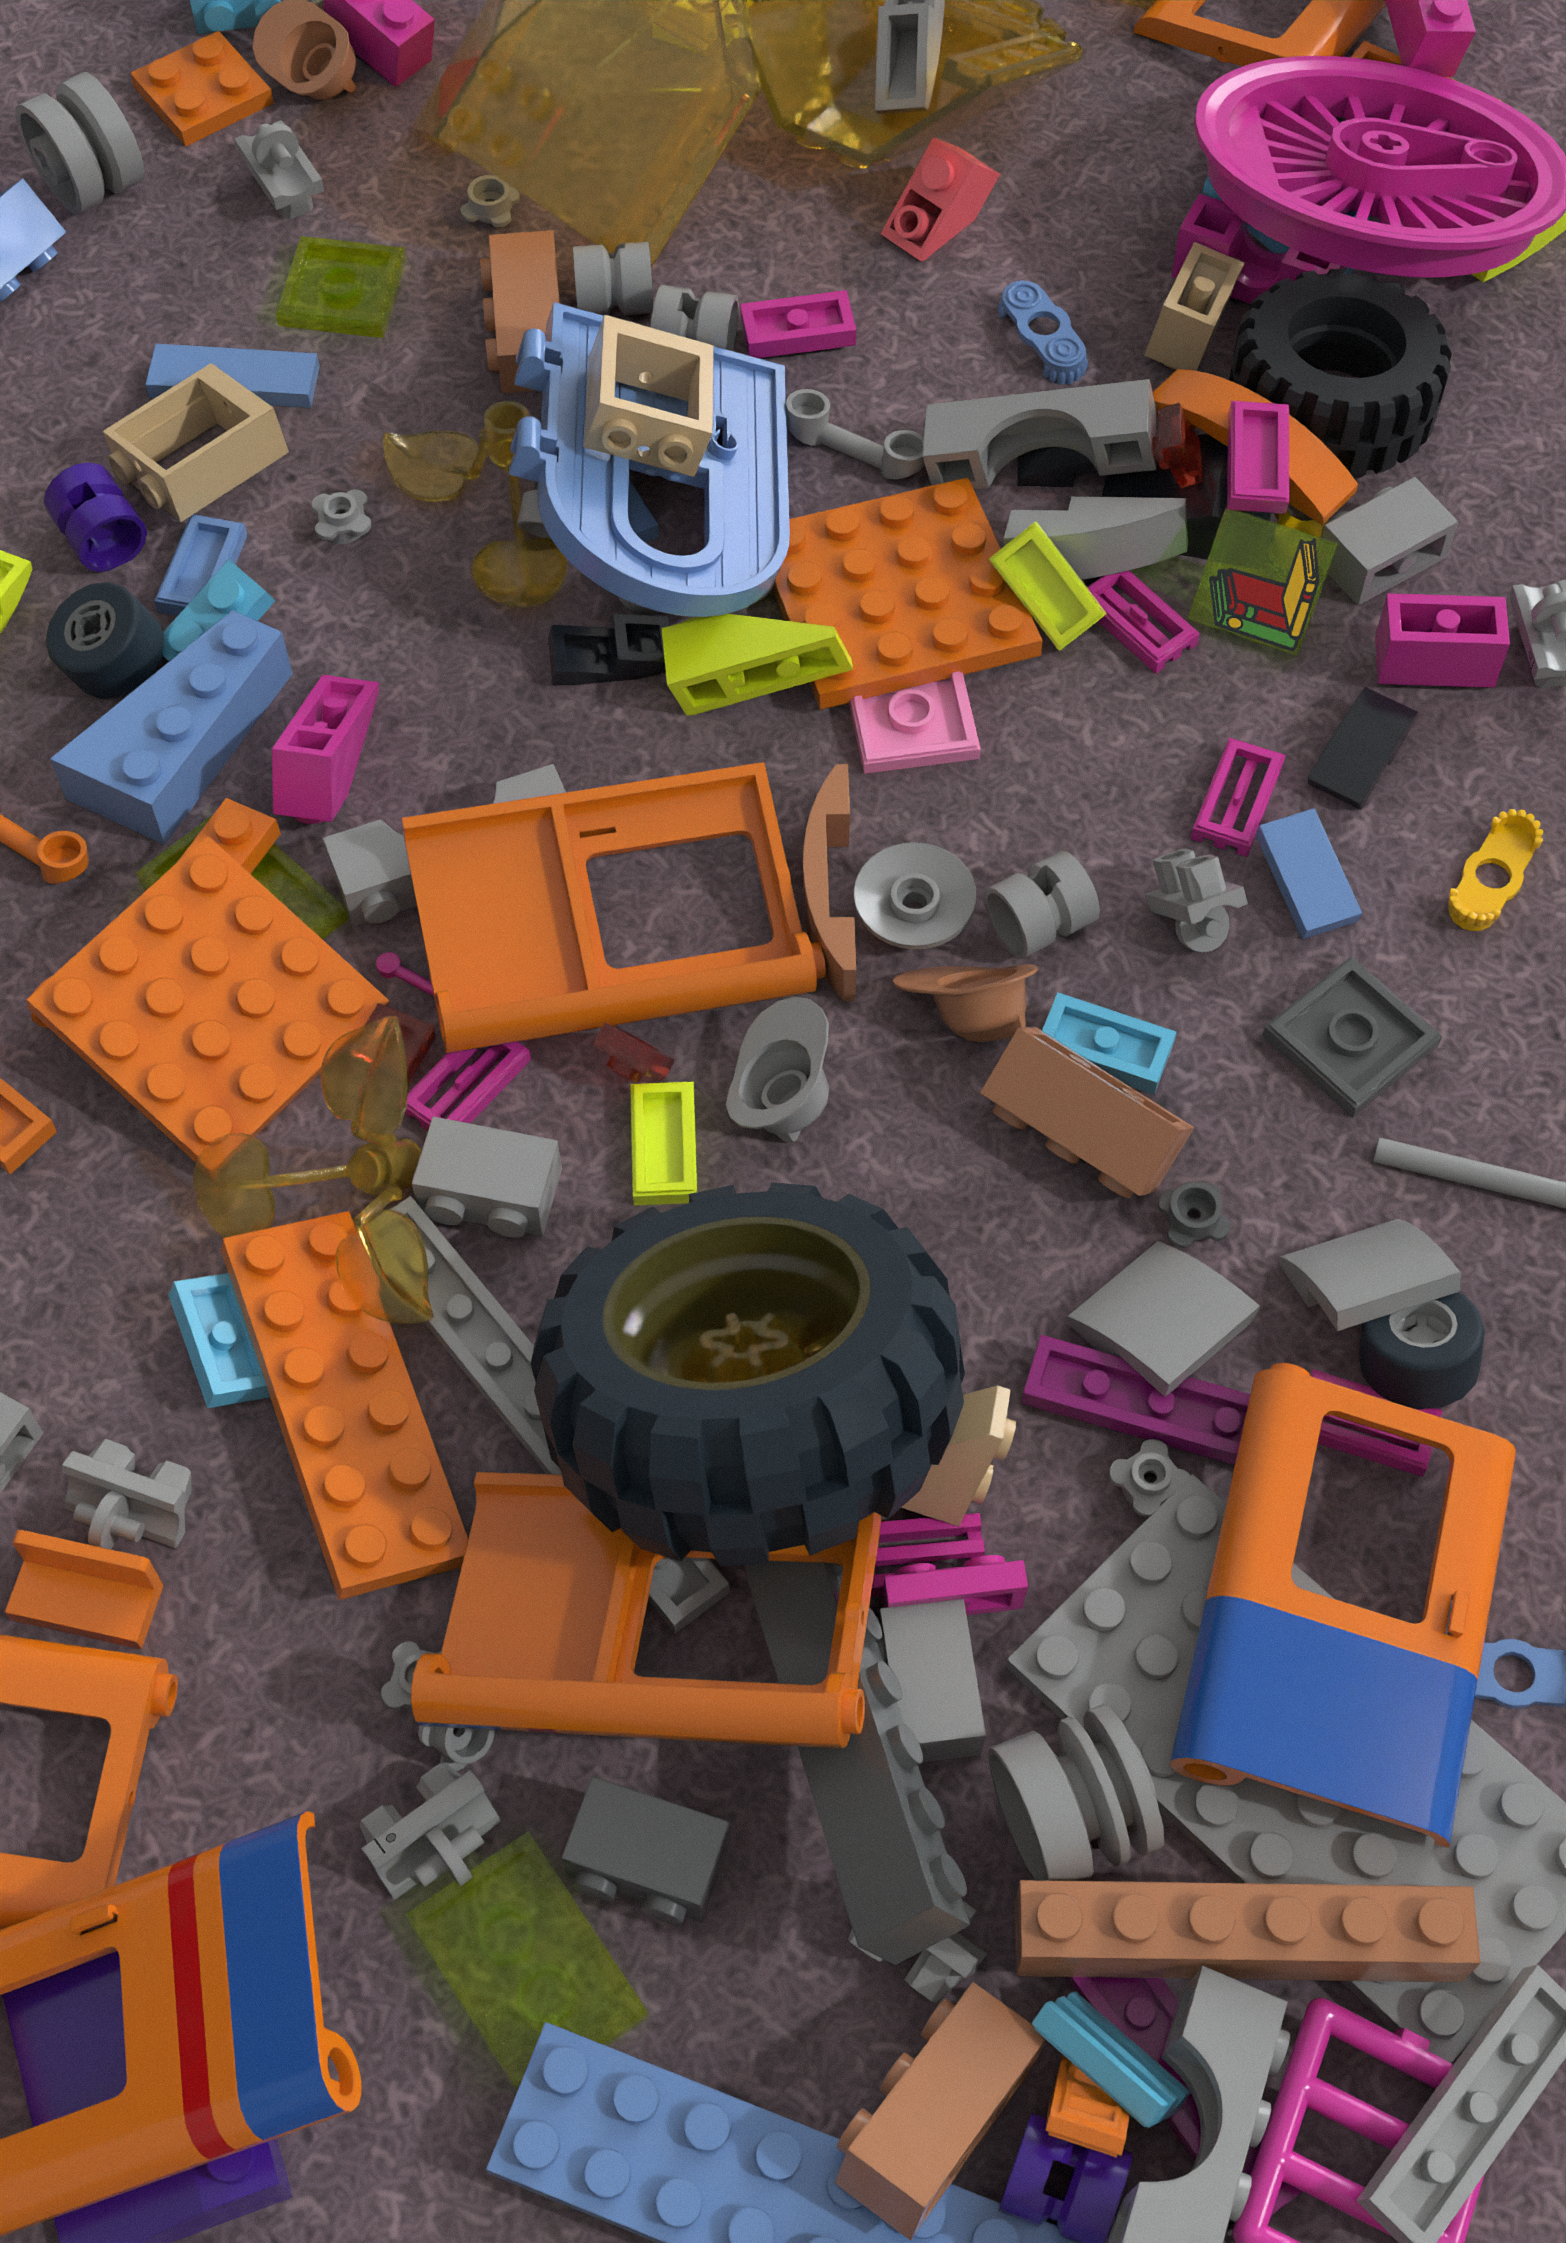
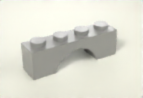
M1150 379L929 404L926 408L922 457L931 485L968 477L973 489L989 488L999 471L1011 460L1026 452L1045 447L1069 448L1082 453L1094 464L1100 476L1156 470L1158 415Z
M554 764L496 782L493 804L566 793ZM380 819L323 838L330 869L352 927L367 922L382 923L392 919L400 911L416 907L404 836L390 828L383 820Z
M1203 1965L1182 1988L1162 2059L1182 2078L1196 2103L1201 2127L1198 2155L1191 2171L1182 2177L1160 2182H1139L1119 2202L1108 2243H1223L1229 2220L1236 2222L1239 2219L1249 2196L1252 2178L1250 2175L1243 2173L1242 2170L1249 2146L1253 2148L1258 2146L1269 2121L1271 2103L1262 2100L1268 2074L1275 2076L1278 2073L1289 2046L1290 2033L1281 2029L1288 2001Z

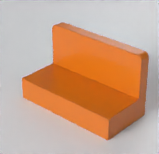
M25 1530L16 1531L12 1544L23 1559V1564L5 1610V1614L11 1621L142 1650L164 1586L148 1558Z

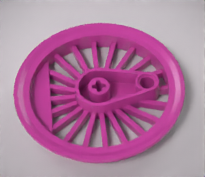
M1285 57L1252 63L1221 76L1209 85L1197 103L1194 118L1195 135L1200 148L1208 159L1207 170L1209 179L1221 200L1242 220L1273 240L1312 257L1334 264L1373 273L1405 277H1452L1480 273L1504 265L1521 255L1530 246L1535 235L1553 226L1566 211V155L1555 140L1539 125L1510 105L1471 86L1427 71L1393 63L1352 57ZM1335 117H1345L1346 121L1339 123ZM1350 210L1357 212L1356 217L1345 214ZM1369 215L1378 217L1379 223L1368 221Z

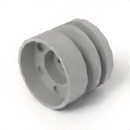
M1105 1704L1086 1710L1083 1717L1084 1728L1078 1720L1072 1717L1060 1720L1057 1727L1060 1757L1055 1755L1041 1734L1035 1731L992 1746L989 1749V1767L996 1796L1021 1859L1033 1880L1084 1881L1091 1878L1094 1872L1090 1844L1092 1840H1094L1107 1860L1116 1867L1128 1863L1131 1858L1130 1844L1143 1857L1160 1851L1164 1845L1163 1823L1155 1787L1148 1767L1123 1722L1113 1709Z

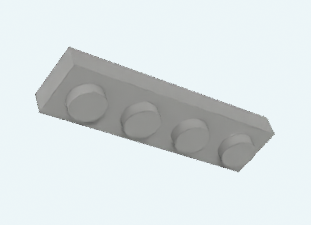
M1539 1965L1525 1967L1521 1970L1356 2199L1398 2243H1437L1565 2060L1566 1992Z

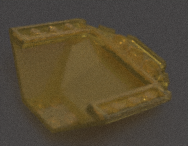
M487 0L412 125V128L451 154L456 151L463 154L523 193L594 244L603 245L609 253H614L617 246L622 243L649 242L652 268L761 91L759 73L754 67L750 43L753 41L747 0Z
M727 0L777 127L796 135L795 141L804 147L811 149L827 148L839 153V160L842 163L855 168H869L870 164L883 160L890 161L895 156L916 150L931 142L933 137L938 138L1079 62L1083 55V48L1078 43L1065 42L1067 32L1054 19L1047 17L1044 18V21L1041 19L1044 8L1036 1L945 0L939 61L928 111L877 114L875 112L878 6H884L885 0Z

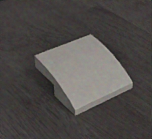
M1395 1219L1280 1256V1265L1306 1305L1311 1307L1319 1304L1337 1331L1460 1292L1461 1272L1451 1259L1428 1235L1411 1223L1401 1219Z
M1157 1241L1068 1315L1066 1323L1095 1350L1122 1357L1166 1397L1251 1324L1257 1317L1260 1305L1204 1263L1172 1246Z

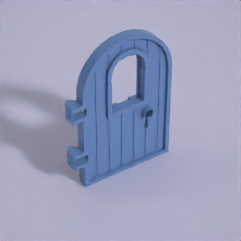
M553 302L546 323V334L539 329L527 330L523 335L516 355V364H519L514 385L543 392L541 423L534 417H524L519 421L510 448V452L514 453L509 467V475L538 482L537 495L540 516L554 544L573 566L597 585L629 602L655 611L681 616L708 617L736 612L758 601L773 585L789 547L785 366L714 346L712 436L695 477L584 448L588 358L603 315ZM615 381L614 397L687 417L688 401ZM716 427L722 429V446L716 442L720 430L716 431ZM639 446L637 449L640 451H648L650 448L647 446ZM629 469L650 476H662L673 482H680L704 489L703 550L686 556L667 554L649 546L635 534L628 520Z

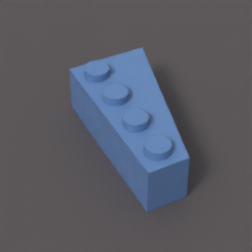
M233 610L50 758L65 799L165 845L291 677L292 670L283 633Z

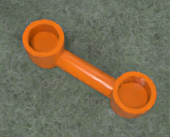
M0 814V842L41 868L42 877L45 882L49 884L67 882L82 874L88 867L87 845L79 834L71 831H56L48 834L41 840Z

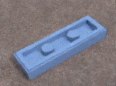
M155 344L145 384L149 398L158 397L212 363L271 406L312 407L320 368L317 353Z

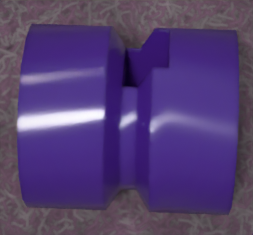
M91 462L76 464L63 470L49 484L44 497L46 510L60 532L66 536L68 544L85 567L97 572L110 571L131 561L139 554L145 545L147 537L145 523L131 503L124 498L123 491L112 475L102 465Z
M1031 2112L998 2211L1037 2227L1046 2220L1052 2219L1057 2222L1060 2236L1076 2243H1105L1126 2183L1133 2153L1123 2149L1122 2155L1117 2154L1116 2158L1048 2135L1049 2131L1045 2130L1047 2118ZM1053 2160L1073 2167L1063 2198L1044 2191Z

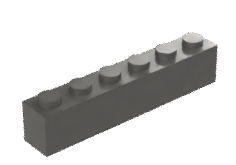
M769 1561V1564L745 1565L744 1570L778 1683L816 1685L822 1682L828 1672L843 1567L839 1564L825 1563L824 1561ZM869 1607L858 1679V1689L863 1690L865 1700L862 1731L860 1734H850V1739L844 1749L798 1746L857 1945L897 1965L970 1926V1922L961 1898L967 1893L966 1882L960 1868L946 1852L939 1831L944 1828V1816L935 1797L925 1788L918 1767L923 1762V1753L915 1735L903 1722L897 1704L902 1699V1690L894 1672L883 1661L877 1643L882 1638L881 1626L874 1612Z

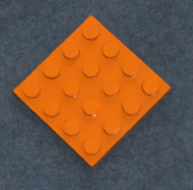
M968 477L789 519V547L772 589L784 621L835 627L853 664V670L809 682L820 710L850 703L853 697L862 695L863 699L948 679L951 678L952 673L958 671L960 673L963 672V675L1041 656L1043 640L1030 612L989 560L1001 548Z
M208 835L26 999L27 1008L211 1177H214L364 1032L389 1005V1000Z

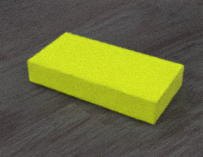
M1037 521L989 558L990 562L1059 651L1107 614Z
M694 1082L630 1084L633 1204L689 1203V1194L697 1192Z

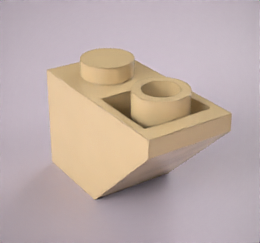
M997 1385L963 1395V1408L952 1438L939 1465H931L921 1490L901 1508L959 1526L971 1501L982 1504L993 1475V1465H991L993 1458L1002 1461L1005 1459L1015 1433L1016 1421L1006 1418L1010 1389Z

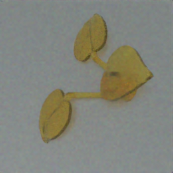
M502 401L490 406L484 414L485 429L479 431V445L469 435L456 431L437 430L407 435L385 432L383 435V448L388 470L401 490L418 500L439 502L451 500L459 496L464 489L465 479L476 480L479 478L487 453L491 461L498 468L507 471L515 542L495 541L483 547L475 555L472 563V576L478 590L488 598L511 607L539 605L548 601L560 590L567 576L566 557L559 551L551 538L544 537L526 541L525 531L516 526L521 506L519 477L509 475V467L514 453L510 452V448L519 421L524 417H530L529 411L524 405L514 401Z
M389 1016L339 1037L331 1044L322 1062L321 1086L327 1107L335 1117L342 1120H352L351 1133L353 1136L370 1142L356 1150L355 1154L350 1158L348 1165L268 1176L269 1155L264 1143L252 1135L234 1133L218 1137L204 1148L195 1164L193 1185L197 1192V1203L214 1230L224 1238L270 1228L275 1216V1200L270 1188L350 1177L351 1182L363 1192L370 1195L380 1194L354 1218V1226L357 1233L347 1236L339 1243L336 1251L337 1273L344 1292L359 1309L383 1321L411 1324L431 1320L434 1318L428 1296V1262L421 1235L415 1224L406 1215L395 1210H382L390 1202L402 1198L401 1190L413 1188L412 1181L422 1152L419 1146L412 1140L407 1138L396 1139L393 1134L403 1121L406 1111L407 1067L398 1017Z

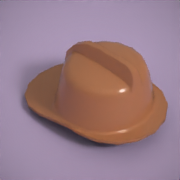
M283 0L273 5L261 17L254 31L252 47L256 61L267 74L291 92L302 96L305 95L315 100L331 99L343 90L352 93L355 91L356 86L352 81L356 67L355 52L349 43L348 32L340 22L307 0Z
M1035 964L1003 968L971 966L930 967L902 973L893 979V984L896 988L904 991L932 994L944 1023L955 1034L969 1041L987 1042L1012 1038L1018 1027H1025V978L1034 974L1039 969Z

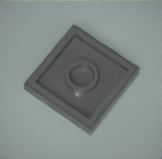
M1352 956L1264 1027L1262 1034L1271 1045L1352 1118L1436 1049L1442 1038V1035Z

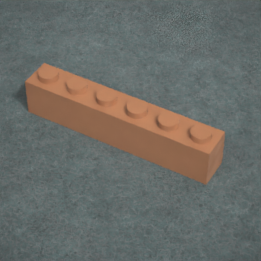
M1020 1880L1015 1898L1016 1976L1191 1979L1203 1965L1233 1979L1463 1982L1481 1963L1473 1886Z

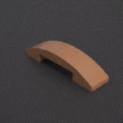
M836 764L822 784L809 815L803 847V907L810 943L819 942L823 950L826 968L825 977L842 1001H855L856 947L854 917H829L827 847H849L850 798L848 764Z

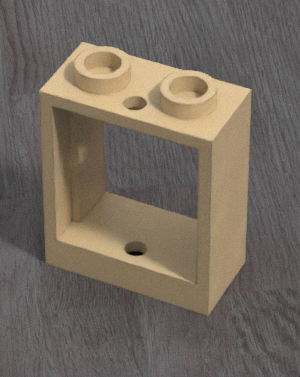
M604 315L588 358L583 447L695 477L712 436L714 345ZM615 381L688 401L687 417L614 397ZM639 446H647L650 449L648 451H640L637 448Z
M212 363L103 431L112 453L107 456V461L118 480L126 486L130 483L141 491L146 501L153 508L159 509L162 507L180 522L289 453L274 408ZM216 424L226 430L225 433L167 470L157 464L158 461Z

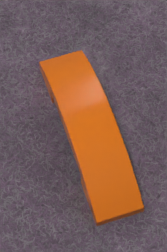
M1177 369L1153 391L1157 415L1160 421L1185 437L1198 427L1227 447L1228 411L1231 401L1272 403L1259 394L1222 377L1186 369ZM1289 414V504L1323 525L1357 492L1358 483L1327 446Z

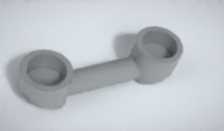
M801 389L794 391L787 397L786 425L793 436L802 443L810 446L822 444L881 469V475L886 479L906 478L916 474L925 466L922 457L924 437L921 434L910 430L895 431L885 438L883 446L829 423L830 401L823 393L812 389Z

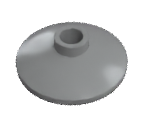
M902 843L881 850L864 864L855 881L854 905L862 924L878 939L900 948L927 949L952 940L966 928L975 910L976 886L968 868L951 852L926 843ZM909 902H918L924 907L911 909L904 905Z

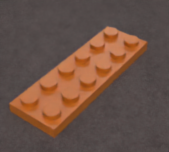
M341 1212L223 1238L221 1253L251 1337L338 1600L462 1567L468 1537L350 1212Z

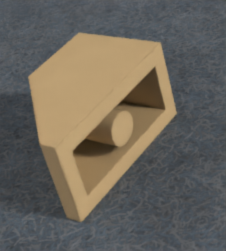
M1194 242L1162 307L1144 356L1161 362L1171 369L1197 371L1232 294L1244 262Z

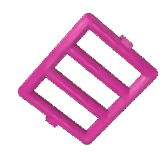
M1319 1997L1311 2000L1307 2005L1251 2173V2188L1246 2205L1233 2227L1232 2235L1235 2243H1301L1268 2226L1282 2181L1390 2235L1356 2201L1365 2187L1292 2151L1306 2108L1339 2123L1391 2151L1410 2126L1317 2078L1330 2035L1435 2089L1454 2064L1429 2052L1428 2048L1431 2041L1406 2028L1395 2029L1394 2033L1326 1998ZM1484 2175L1437 2243L1465 2242Z

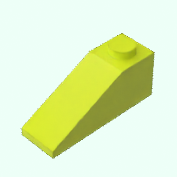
M724 614L692 617L684 622L661 628L667 686L686 716L707 712L853 670L852 659L833 626Z

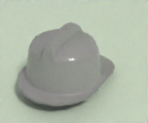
M791 997L777 1001L762 1011L748 1028L740 1048L733 1081L729 1088L726 1102L730 1118L739 1126L751 1129L763 1128L767 1132L776 1134L783 1141L795 1142L799 1137L801 1129L815 1121L826 1107L829 1097V1084L822 1065L828 1044L829 1023L823 1009L811 999Z

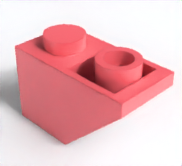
M933 137L885 224L881 235L919 261L926 260L976 219L1000 173L965 150Z

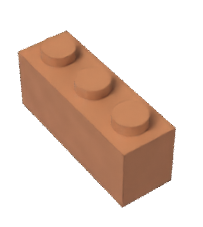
M554 231L489 235L490 258H480L483 292L493 291V298H483L486 332H496V338L486 339L489 373L499 372L502 393L536 391L514 385L519 364H516V355L523 335L527 330L539 329L546 334V323L553 302L560 304Z
M1018 1027L980 1094L996 1103L992 1111L1000 1119L1022 1130H1025L1027 1125L1035 1128L1048 1137L1044 1145L1050 1151L1074 1164H1077L1080 1158L1101 1171L1097 1178L1099 1182L1126 1198H1131L1133 1193L1138 1196L1155 1193L1195 1128L1037 1027Z
M972 1982L956 2005L945 1998L935 2009L921 2033V2037L928 2042L918 2056L914 2059L904 2052L885 2077L879 2091L887 2097L876 2112L872 2115L862 2108L841 2136L836 2148L843 2152L845 2157L835 2184L911 2241L1028 2077L1046 2039L1034 2029L1035 2027L974 1982Z

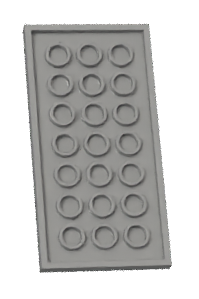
M1192 1474L1007 1659L1006 1668L1061 1720L1072 1717L1078 1720L1084 1728L1083 1717L1086 1710L1101 1704L1111 1707L1123 1722L1131 1739L1144 1758L1155 1787L1159 1811L1235 1883L1473 1886L1481 1963L1463 1982L1341 1981L1393 2031L1406 2028L1430 2040L1428 2051L1452 2063L1478 2032L1521 1970L1525 1967L1537 1965L1566 1931V1802L1473 1720H1471L1449 1848L1434 1844L1435 1840L1432 1837L1421 1832L1249 1778H1245L1235 1785L1222 1786L1196 1781L1176 1772L1170 1766L1226 1509V1503ZM1293 1563L1291 1577L1296 1586L1333 1598Z

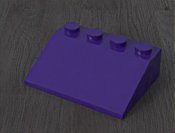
M118 1951L2 1994L33 2127L112 2099L124 2090L127 2073L120 1957ZM276 2138L55 2217L54 2221L59 2243H172L293 2198Z

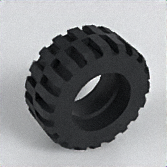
M1330 269L1327 274L1317 275L1316 270L1300 273L1295 281H1291L1287 277L1269 288V292L1267 290L1264 291L1250 304L1249 311L1243 315L1239 326L1228 380L1259 394L1274 404L1289 405V414L1320 439L1346 467L1353 478H1360L1368 470H1373L1375 474L1394 467L1396 461L1399 463L1406 461L1418 452L1419 446L1427 442L1433 431L1451 369V344L1435 313L1429 315L1428 305L1417 295L1412 298L1406 295L1403 286L1393 281L1385 284L1377 281L1376 275L1361 272L1360 276L1346 274V269ZM1318 369L1339 370L1359 378L1339 377Z

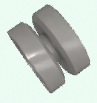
M88 72L79 73L59 83L56 89V100L48 94L42 93L16 106L15 118L27 153L51 193L73 215L81 214L102 203L104 187L113 193H121L143 181L145 170L142 155L132 130L110 93L97 78Z

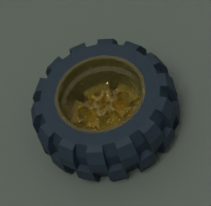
M771 1182L768 1191L736 1193L734 1185L691 1193L689 1194L688 1204L662 1213L652 1206L614 1226L612 1240L602 1249L586 1247L561 1274L554 1298L547 1299L537 1330L530 1363L536 1383L534 1393L550 1458L560 1468L564 1486L611 1532L622 1528V1531L640 1549L681 1562L691 1550L711 1552L719 1566L769 1564V1552L805 1545L810 1556L855 1539L859 1521L874 1512L889 1519L921 1490L931 1465H939L952 1438L964 1405L961 1383L965 1376L957 1310L956 1304L949 1296L947 1277L908 1227L899 1229L883 1208L851 1194L846 1195L839 1201L824 1199L817 1187L813 1185Z

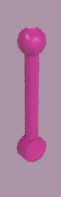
M386 952L378 957L376 966L382 977H398L434 997L431 981L403 967L397 954Z

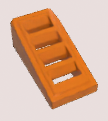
M1062 2054L1048 2103L1045 2130L1049 2131L1048 2135L1117 2158V2154L1122 2155L1130 2114Z

